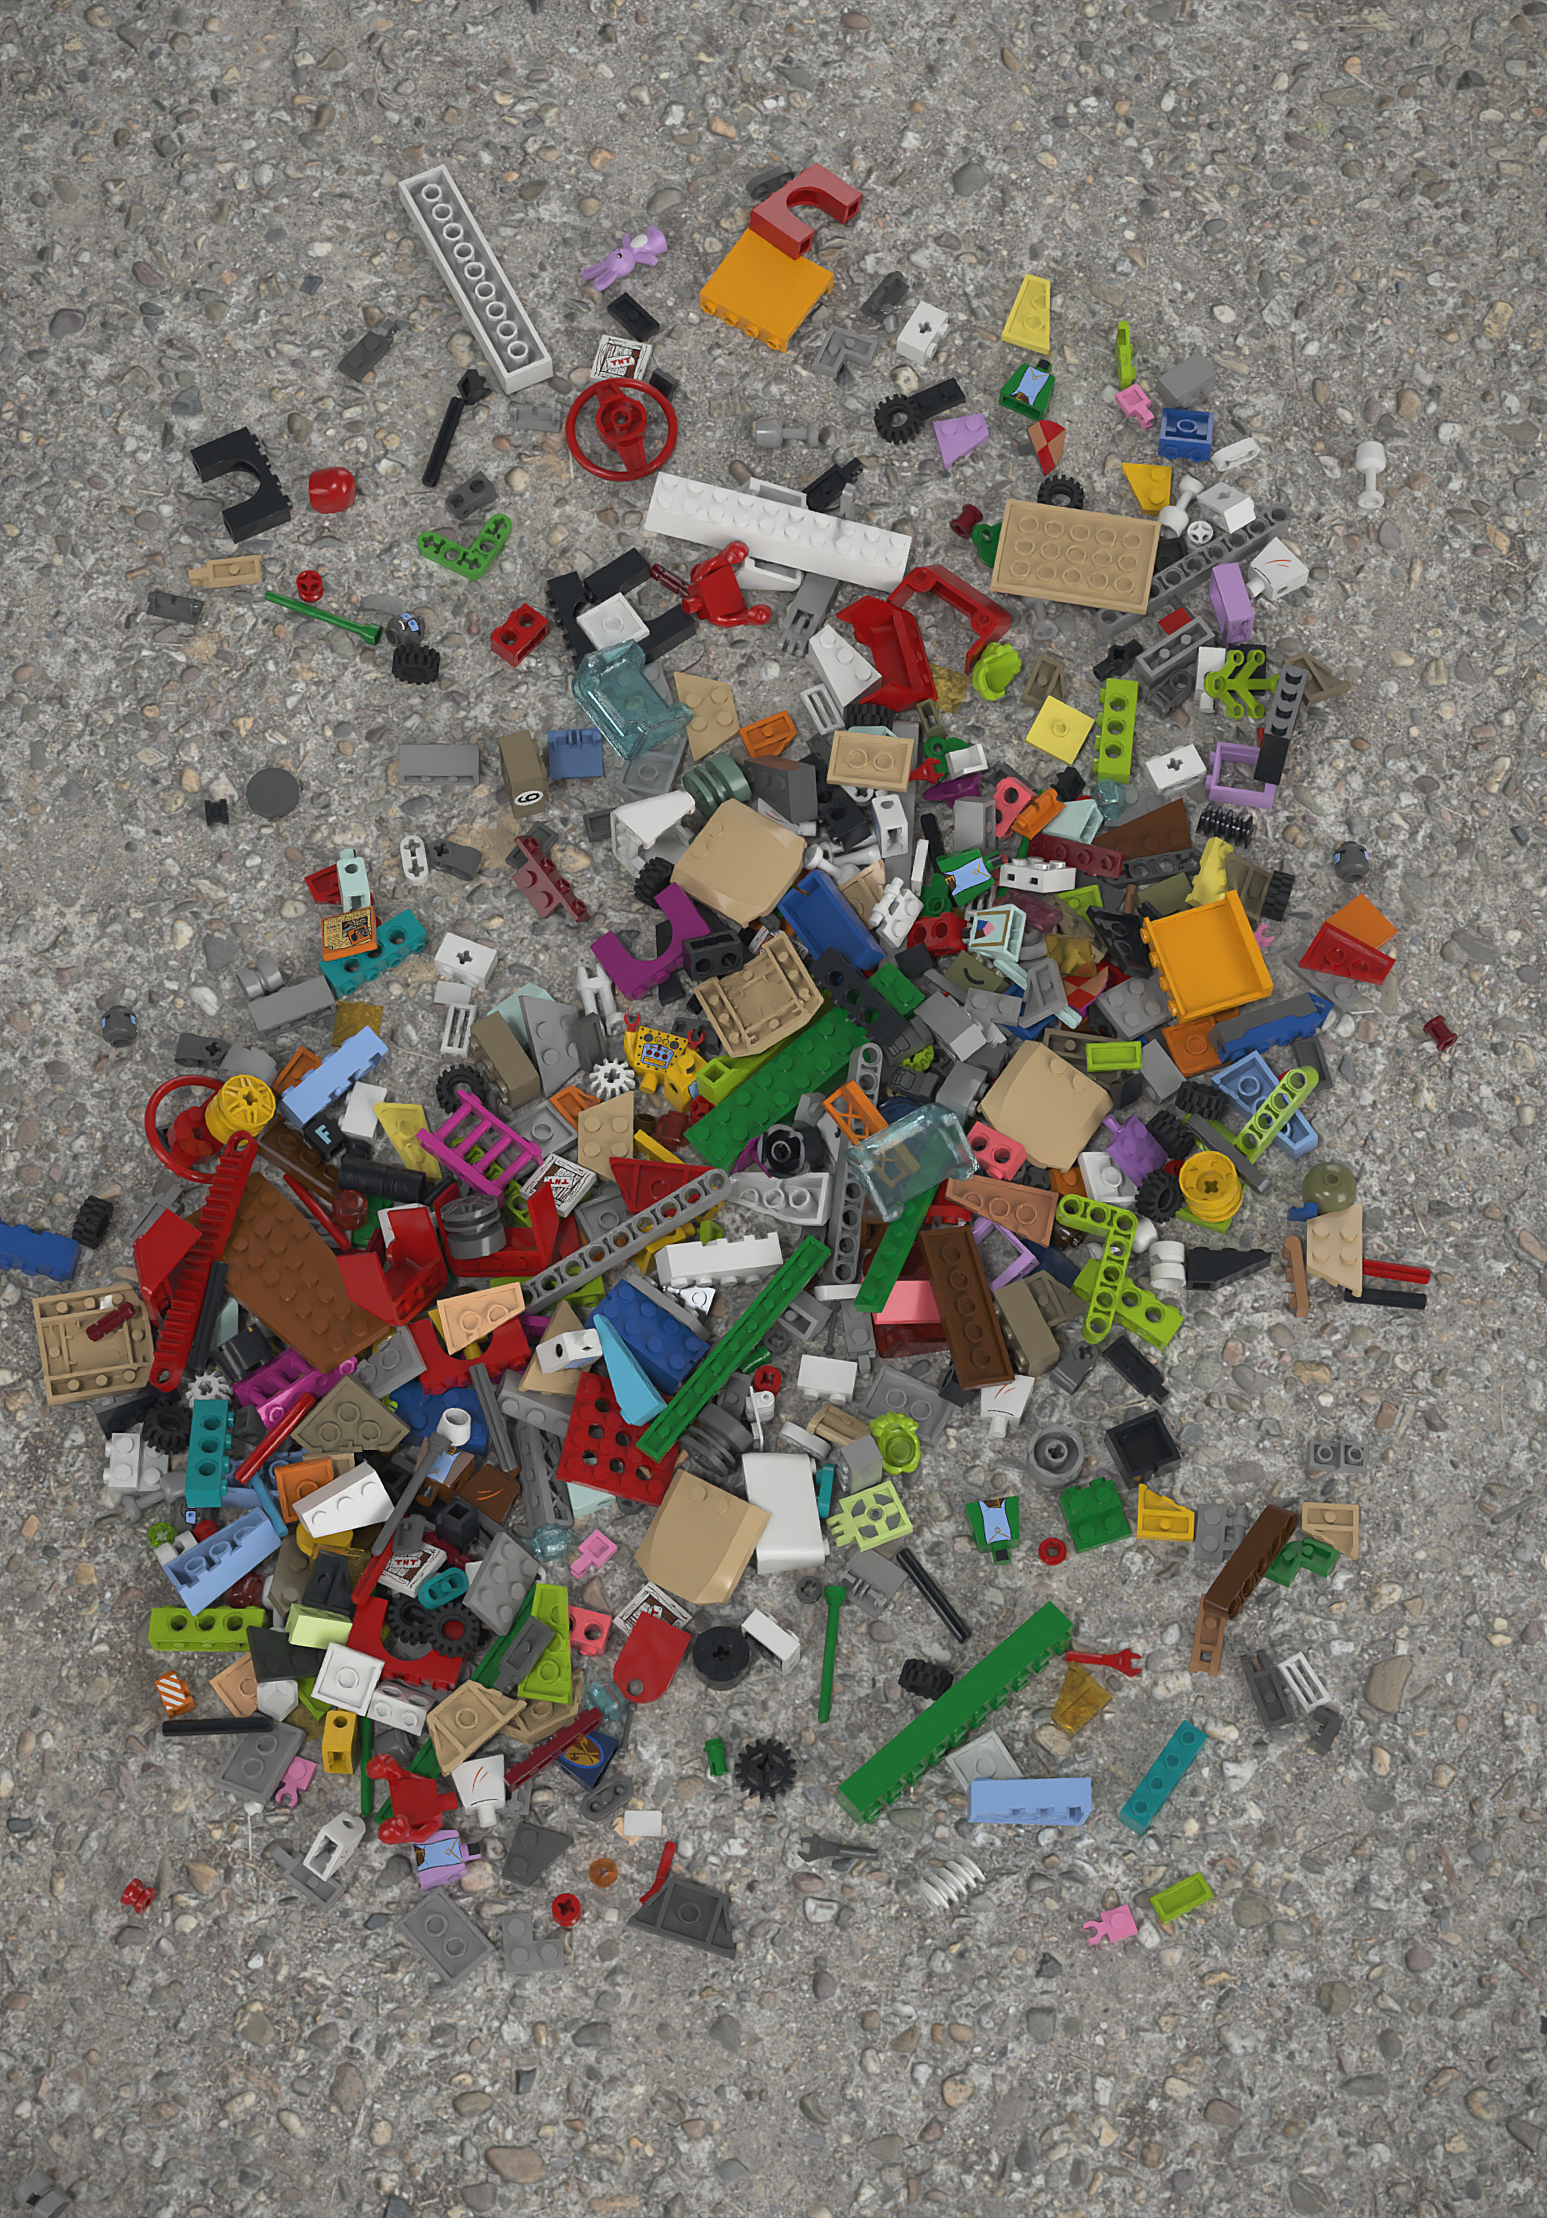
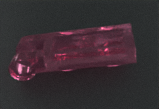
M1010 888L1006 891L1004 897H998L992 902L993 908L1006 904L1015 905L1027 914L1025 924L1042 933L1047 932L1063 920L1061 910L1018 888Z

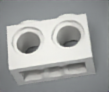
M383 1680L373 1692L367 1717L421 1736L427 1728L426 1715L435 1708L437 1699Z

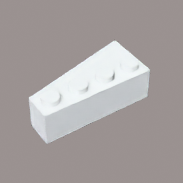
M777 1232L767 1233V1237L755 1240L754 1235H748L731 1243L727 1242V1238L716 1239L706 1243L705 1246L702 1245V1241L666 1245L655 1254L660 1286H671L672 1289H680L695 1284L697 1288L709 1287L717 1283H721L723 1287L733 1286L738 1282H745L748 1286L760 1284L763 1278L783 1264Z

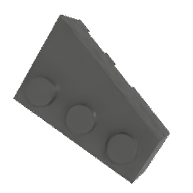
M774 755L744 760L743 775L750 790L787 821L794 824L818 818L815 766Z

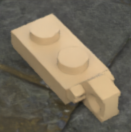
M259 555L208 560L207 564L201 565V568L188 570L190 586H203V588H219L262 583Z

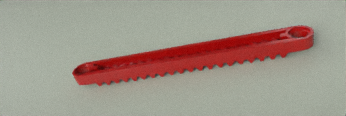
M239 1130L230 1136L223 1155L219 1156L220 1165L215 1167L217 1174L212 1176L213 1186L208 1188L210 1195L205 1197L207 1204L202 1206L203 1216L198 1218L200 1225L195 1227L203 1235L189 1250V1257L184 1259L186 1266L181 1268L182 1278L177 1280L179 1287L174 1289L175 1299L170 1301L172 1308L167 1310L169 1317L163 1322L165 1329L160 1331L162 1338L156 1342L158 1350L153 1351L154 1361L150 1370L149 1380L155 1388L162 1392L174 1390L180 1382L197 1332L212 1263L221 1260L257 1152V1140L244 1130ZM243 1140H248L247 1147L242 1151H237L238 1144ZM165 1371H170L169 1379L164 1383H160L161 1374Z

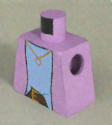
M438 1830L424 1843L413 1842L422 1892L465 1877L467 1874L464 1861L481 1858L478 1841L461 1844L458 1830Z

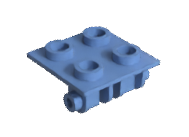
M600 728L547 731L550 780L603 777Z

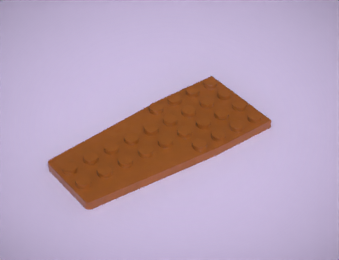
M259 1171L249 1176L220 1260L229 1266L224 1291L322 1374H327L390 1331V1326L350 1300L346 1294V1287L336 1255L305 1217ZM202 1207L183 1220L193 1227H199L198 1218L203 1216Z

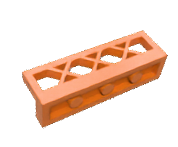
M854 1080L844 1083L821 1102V1105L886 1189H892L903 1178L914 1174L921 1168ZM840 1095L847 1103L846 1114L838 1113L831 1104ZM851 1119H858L863 1123V1135H856L850 1129ZM868 1140L876 1141L880 1145V1157H874L867 1151ZM885 1162L893 1163L900 1171L891 1181L884 1173Z

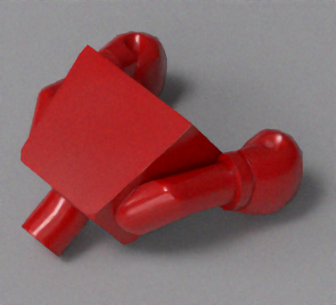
M740 540L730 542L717 555L700 564L693 575V582L687 586L690 597L681 601L682 609L686 614L696 612L699 620L707 619L711 625L723 628L740 625L763 626L770 621L772 610L768 605L757 604L749 610L747 609L731 564L742 562L749 555V548L746 543Z
M377 1754L366 1764V1773L370 1779H385L389 1784L394 1817L385 1820L377 1830V1836L384 1844L424 1843L438 1829L443 1827L441 1812L458 1809L455 1791L438 1794L435 1779H429L402 1769L400 1764L388 1754Z

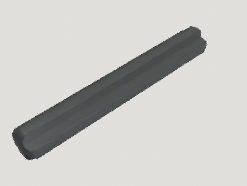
M483 1363L472 1365L469 1367V1373L501 1471H511L517 1467V1463L486 1367Z

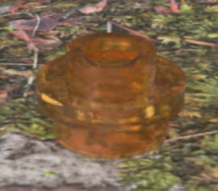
M598 1859L589 1868V1879L597 1887L607 1888L613 1885L617 1879V1867L609 1859ZM606 1868L609 1873L607 1876L601 1877L598 1875V1870Z

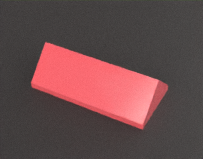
M928 1275L898 1276L882 1313H872L875 1324L941 1323Z

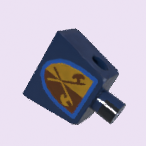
M592 1731L555 1760L556 1766L586 1791L590 1792L597 1787L617 1753L619 1740ZM552 1735L549 1736L547 1743L552 1740Z

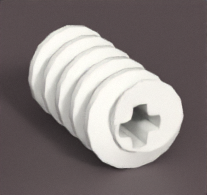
M959 1853L955 1856L956 1863L951 1860L946 1863L947 1870L942 1867L937 1870L938 1877L933 1874L928 1877L929 1884L927 1882L919 1884L924 1901L938 1916L940 1915L939 1905L946 1910L949 1909L948 1898L955 1903L959 1901L956 1895L957 1891L964 1896L968 1894L965 1888L966 1884L973 1889L977 1887L974 1881L975 1877L982 1882L985 1880L978 1866L963 1854Z

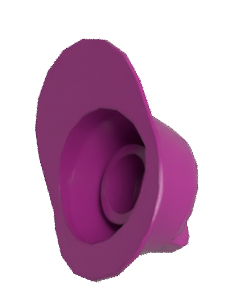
M975 773L960 779L938 783L925 790L922 797L928 801L942 800L949 809L953 810L956 799L965 796L982 797L978 785L982 775Z

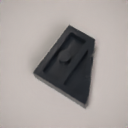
M319 1549L301 1599L302 1605L354 1618L356 1611L350 1596L352 1584L347 1556Z

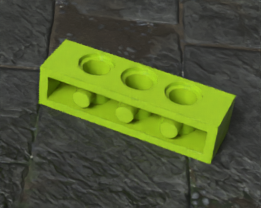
M1107 678L1106 687H1100L1099 703H1103L1104 707L1103 711H1098L1097 727L1102 728L1101 735L1096 734L1094 750H1099V758H1093L1092 773L1097 774L1096 784L1121 786L1124 783L1128 785L1138 681ZM1112 707H1120L1122 710L1115 711ZM1111 730H1117V731H1119L1120 733H1119V734H1112V733H1110L1109 731H1111ZM1113 753L1116 754L1118 757L1111 758L1107 756V754Z
M1091 1257L1070 1289L1087 1303L1099 1259L1095 1260ZM1109 1272L1103 1273L1107 1281H1115L1113 1274ZM1124 1275L1113 1320L1163 1352L1181 1325L1184 1317L1180 1315L1181 1313L1177 1308L1171 1305H1164L1157 1300V1297L1152 1292L1133 1285V1281ZM1097 1298V1303L1101 1307H1109L1108 1302L1104 1298ZM1122 1298H1130L1135 1306H1125ZM1145 1314H1155L1158 1321L1150 1322Z
M572 1267L569 1271V1276L578 1275L581 1267ZM602 1275L581 1286V1291L569 1293L537 1314H534V1316H541L547 1311L556 1310L558 1303L563 1300L568 1302L571 1309L578 1306L586 1308L598 1306L605 1298ZM535 1276L489 1279L490 1288L520 1282L521 1285ZM549 1281L545 1286V1290H553L557 1285V1281ZM527 1295V1298L524 1300L525 1305L532 1302V1295Z
M164 1605L161 1608H152L148 1641L154 1651L250 1652L246 1628L251 1625L269 1629L270 1621L264 1609L255 1606H248L245 1609H233L229 1606H219L217 1609L204 1608L193 1617L188 1608ZM187 1624L182 1630H176L178 1626ZM214 1624L212 1629L204 1631L208 1625ZM242 1625L239 1630L232 1631L235 1626Z

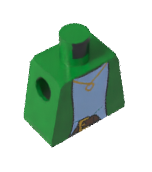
M1040 359L1035 367L1026 363L1021 364L1001 388L999 405L1035 421L1045 420L1055 388L1056 377L1049 374L1052 364L1044 359Z
M978 846L936 857L938 866L959 908L991 887L995 881L990 871L1004 865L998 850L983 857Z
M1018 1495L965 1504L964 1516L978 1552L981 1554L992 1552L994 1565L1000 1566L1010 1563L1009 1549L1017 1548L1019 1545Z

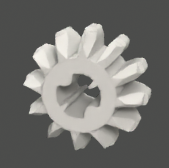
M617 1057L613 1060V1063H609L605 1058L603 1066L595 1064V1073L589 1075V1080L592 1082L590 1090L597 1092L596 1097L598 1099L606 1097V1101L629 1092L630 1089L635 1088V1081L632 1080L635 1077L634 1071L628 1070L629 1064L627 1062L619 1065Z
M205 1370L202 1377L195 1374L196 1382L188 1383L190 1391L185 1394L192 1410L194 1408V1399H228L229 1405H233L230 1398L235 1395L230 1387L232 1382L230 1380L227 1382L223 1374L217 1370L213 1373Z

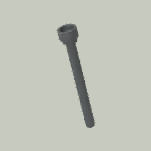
M432 1431L429 1436L426 1455L371 1548V1553L374 1556L382 1554L438 1455L441 1456L443 1452H447L451 1446L452 1441L435 1431Z

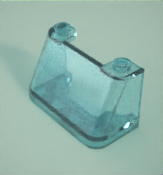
M633 638L586 654L571 683V690L575 699L620 757L626 761L638 758L685 728L693 717V714L683 702H674L668 706L641 671L645 663V653Z
M938 1102L921 1107L854 1145L844 1153L849 1167L880 1219L885 1223L901 1218L902 1212L906 1208L904 1205L906 1201L950 1177L954 1180L965 1181L970 1179L975 1171L981 1169L955 1112Z

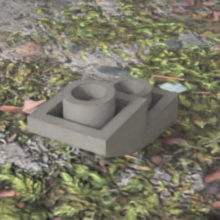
M1310 1440L1307 1442L1306 1469L1336 1473H1365L1367 1471L1368 1444L1343 1440L1339 1443Z

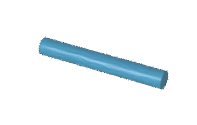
M257 1471L251 1477L250 1482L278 1537H284L289 1531Z

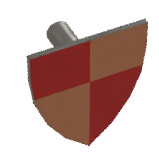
M1040 420L1033 423L1026 429L1030 443L1019 445L1017 448L1018 454L1022 456L1035 453L1042 475L1045 477L1057 466L1062 456L1066 429L1050 420Z

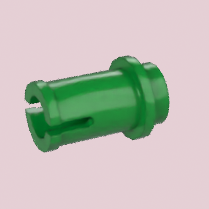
M763 1344L759 1347L756 1345L754 1347L755 1350L750 1352L739 1365L738 1370L740 1373L748 1375L762 1364H769L768 1360L772 1356Z
M722 1739L708 1740L703 1748V1751L707 1752L711 1777L722 1776L723 1773H729L723 1750L726 1748V1745L722 1743Z

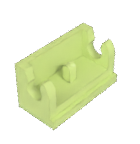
M291 1604V1611L285 1628V1632L290 1633L288 1639L290 1644L328 1649L332 1641L346 1646L353 1624L348 1616L301 1604Z

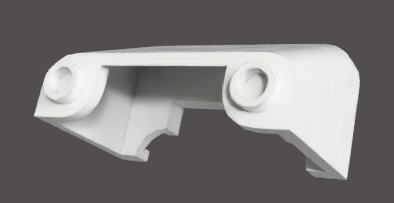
M750 477L737 490V492L808 510V505H806L807 494ZM747 556L745 560L738 564H731L740 589L793 592L800 588L804 578L801 569L778 563H761L760 560H755L754 557Z
M677 790L621 805L611 812L612 851L617 860L635 878L640 877L639 871L645 869L644 864H649L650 859L661 857L676 865L689 848L688 841L694 836V833L689 828L681 826V817L685 814L691 815L695 811L693 797L686 791L681 792Z
M752 1452L741 1454V1472L748 1503L772 1514L755 1548L757 1574L825 1565V1556L830 1555L828 1539H822L812 1478V1476L817 1475L815 1459H809L808 1454Z

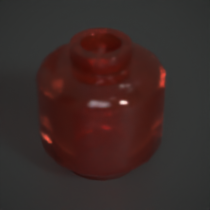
M668 1110V1113L660 1115L654 1138L661 1142V1145L668 1151L676 1152L677 1147L685 1148L688 1143L683 1134L693 1126V1123L688 1120L689 1115L673 1110Z
M345 1190L338 1193L332 1202V1218L334 1223L346 1231H354L363 1227L368 1220V1202L366 1197L356 1190Z
M249 1571L227 1589L225 1595L227 1605L233 1609H245L248 1606L260 1608L264 1582L257 1574Z

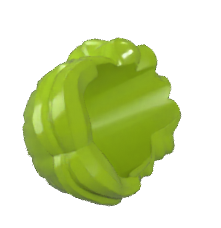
M994 642L989 643L982 652L981 659L976 662L973 668V687L979 692L981 698L994 701L1004 696L1006 692L1005 687L1010 681H1014L1015 675L1021 672L1022 661L1018 657L1017 650H1014L1010 643L1003 645Z
M888 1412L886 1416L883 1414L870 1421L869 1427L872 1430L873 1436L877 1437L876 1445L883 1457V1471L890 1475H898L901 1472H913L921 1457L919 1439L914 1432L918 1428V1423L910 1417L907 1418L902 1412L897 1414L895 1412Z

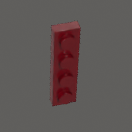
M596 1706L590 1711L585 1709L575 1717V1722L567 1729L565 1726L558 1729L551 1736L552 1740L546 1745H537L529 1752V1757L521 1764L519 1761L515 1762L505 1771L504 1783L511 1793L603 1724V1715Z

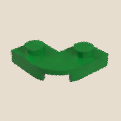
M1304 1537L1303 1541H1293L1285 1544L1263 1577L1287 1588L1301 1567L1327 1578L1339 1559L1340 1551L1314 1539Z

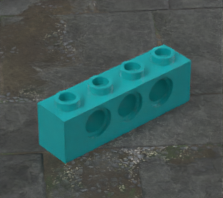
M409 908L376 928L377 949L327 962L323 960L318 963L320 975H324L329 988L337 999L343 995H351L361 984L366 981L371 982L375 980L387 968L398 966L405 957L410 954H417L428 944L427 932ZM395 939L403 940L401 944L391 943ZM372 953L381 954L378 958L369 957ZM349 967L358 968L355 972L346 971Z
M194 1399L184 1489L187 1507H222V1498L228 1495V1480L224 1478L225 1473H230V1456H227V1450H232L233 1436L229 1431L230 1428H234L233 1421L235 1417V1411H230L228 1399Z
M1184 1719L1121 1809L1118 1821L1140 1836H1143L1206 1745L1208 1735Z

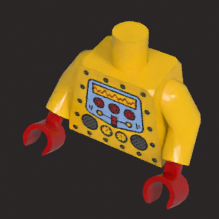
M628 1011L624 1016V1022L628 1026L625 1029L623 1044L626 1060L629 1066L633 1068L635 1077L642 1079L639 1090L646 1094H654L658 1083L664 1085L666 1071L674 1066L682 1055H686L690 1051H695L698 1054L700 1050L698 1045L705 1042L707 1036L704 1032L701 1034L700 1040L696 1041L694 1039L696 1028L689 1031L688 1039L640 1026L639 1030H637L636 1026L641 1021V1014L638 1012L637 1022L632 1023L628 1020Z

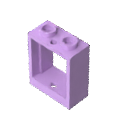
M1238 562L1218 564L1216 567H1212L1208 595L1224 646H1228V643L1234 645L1248 642L1251 638L1255 615Z
M1217 741L1216 751H1210L1208 766L1213 767L1212 774H1207L1205 790H1210L1208 800L1272 810L1276 788L1274 784L1265 782L1263 792L1218 786L1221 760L1256 765L1260 751L1259 747Z
M982 1216L974 1222V1227L971 1230L976 1245L996 1228L1021 1254L993 1282L985 1276L989 1291L992 1294L997 1289L1022 1278L1024 1279L1040 1264L1036 1257L1008 1229Z

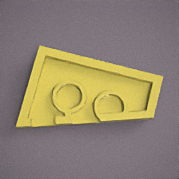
M1026 273L1001 334V341L1049 355L1050 281Z
M1218 837L1208 839L1199 862L1201 866L1199 875L1194 876L1192 881L1193 891L1187 895L1185 902L1194 907H1199L1225 898V894L1228 892L1225 856L1230 852L1233 853L1234 846Z
M381 1102L375 1104L372 1108L406 1168L425 1172L426 1182H438L442 1178L438 1160L420 1147L416 1138V1134L422 1128L429 1132L422 1105Z

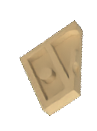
M1302 1502L1301 1533L1339 1550L1342 1555L1352 1560H1357L1359 1505Z

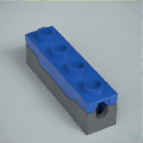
M1307 992L1217 1023L1207 1037L1221 1064L1229 1061L1236 1063L1255 1050L1262 1054L1272 1046L1278 1045L1282 1047L1292 1042L1295 1038L1301 1037L1305 1039L1316 1033V1028L1322 1019Z

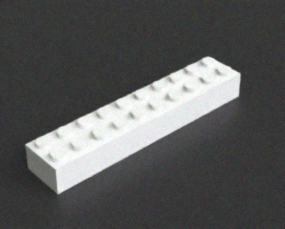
M444 164L399 182L400 200L506 395L552 377L553 367L549 353Z
M663 472L658 473L644 528L719 549H724L730 542L740 540L748 546V556L890 593L902 582L912 540L911 536Z

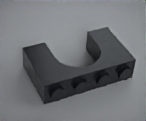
M247 427L190 450L192 464L202 483L234 471L249 473L260 482L259 489L250 499L221 511L224 525L234 544L291 521L290 510L293 509L288 495L283 496L280 491L282 485L276 474L272 475L269 470L271 469V464L267 455H261L259 451L261 446L255 434L251 435Z
M635 547L583 579L587 602L589 604L594 603L597 606L619 592L625 596L629 591L650 579V565ZM679 603L653 620L643 621L649 629L650 635L628 647V650L636 661L640 660L643 665H648L696 634V621L690 614H686L683 611L681 603Z
M1283 664L1265 727L1253 777L1254 780L1279 786L1291 737L1298 719L1309 670Z

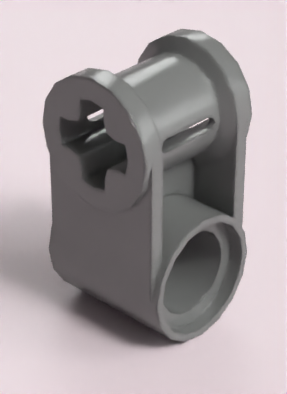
M1183 669L1173 671L1165 680L1149 691L1144 699V703L1147 705L1151 704L1160 713L1162 719L1168 718L1191 696L1192 675ZM1183 683L1186 687L1178 688L1175 684Z
M446 839L435 840L429 849L430 864L433 869L465 881H472L483 856L475 848L462 846Z
M182 1033L180 1034L174 1061L184 1067L217 1070L228 1052L224 1042L218 1038Z
M1085 1340L1077 1343L1066 1358L1056 1366L1049 1379L1072 1396L1095 1367L1098 1357L1097 1346ZM1086 1353L1090 1354L1089 1358H1080V1355L1084 1356Z

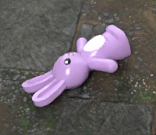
M654 225L648 226L644 234L637 235L633 240L628 233H624L621 236L623 247L612 250L607 255L605 261L581 270V277L585 280L596 278L593 282L594 288L601 291L606 289L617 277L628 275L637 262L651 266L656 265L658 259L655 255L664 253L668 249L663 233Z

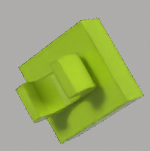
M712 1220L701 1221V1228L695 1229V1235L700 1237L703 1246L710 1241L724 1238L725 1229Z

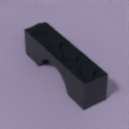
M577 571L547 580L548 591H545L544 595L548 606H553L555 609L553 617L557 628L562 627L563 629L562 640L566 650L571 649L572 651L571 662L575 672L580 671L584 680L613 670L612 657L605 661L584 631L574 621L577 613L586 605L585 590Z
M388 1462L377 1475L395 1508L413 1476L410 1472ZM417 1491L405 1512L408 1518L412 1514L426 1517V1521L436 1525L434 1532L439 1535V1538L445 1539L460 1549H463L480 1533L478 1509L457 1497L449 1504H440L433 1501L432 1505L427 1507L421 1505L416 1500L419 1493Z

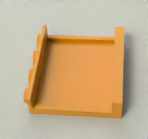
M748 227L700 291L699 307L705 313L719 317L727 325L741 329L749 337L763 341L771 349L786 353L787 342L822 294L826 293L829 295L834 288V273L803 256L794 261Z
M1236 890L1226 892L1225 898L1158 920L1150 922L1148 917L1144 918L1140 935L1143 943H1148L1150 947V962L1153 968H1158L1160 988L1163 993L1167 992L1170 1000L1168 1001L1170 1014L1172 1017L1176 1016L1179 1024L1271 996L1274 985Z

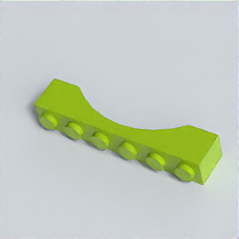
M817 986L824 998V1002L808 1023L763 1052L731 1058L729 1054L714 1057L695 1073L699 1094L715 1106L721 1103L834 1007L830 999L832 994L827 989L823 991Z

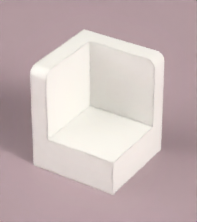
M981 743L967 749L945 754L952 780L988 769Z
M285 1680L260 1683L257 1686L258 1710L281 1722L299 1705L297 1682Z

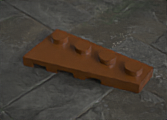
M1183 798L1093 838L1091 845L1123 852V861L1192 849Z
M278 1114L255 1137L258 1143L256 1153L339 1209L353 1193L338 1190L339 1172L332 1165H326L320 1158L321 1154L314 1147L309 1149L301 1141L303 1136L296 1129L290 1130L284 1124L285 1119Z

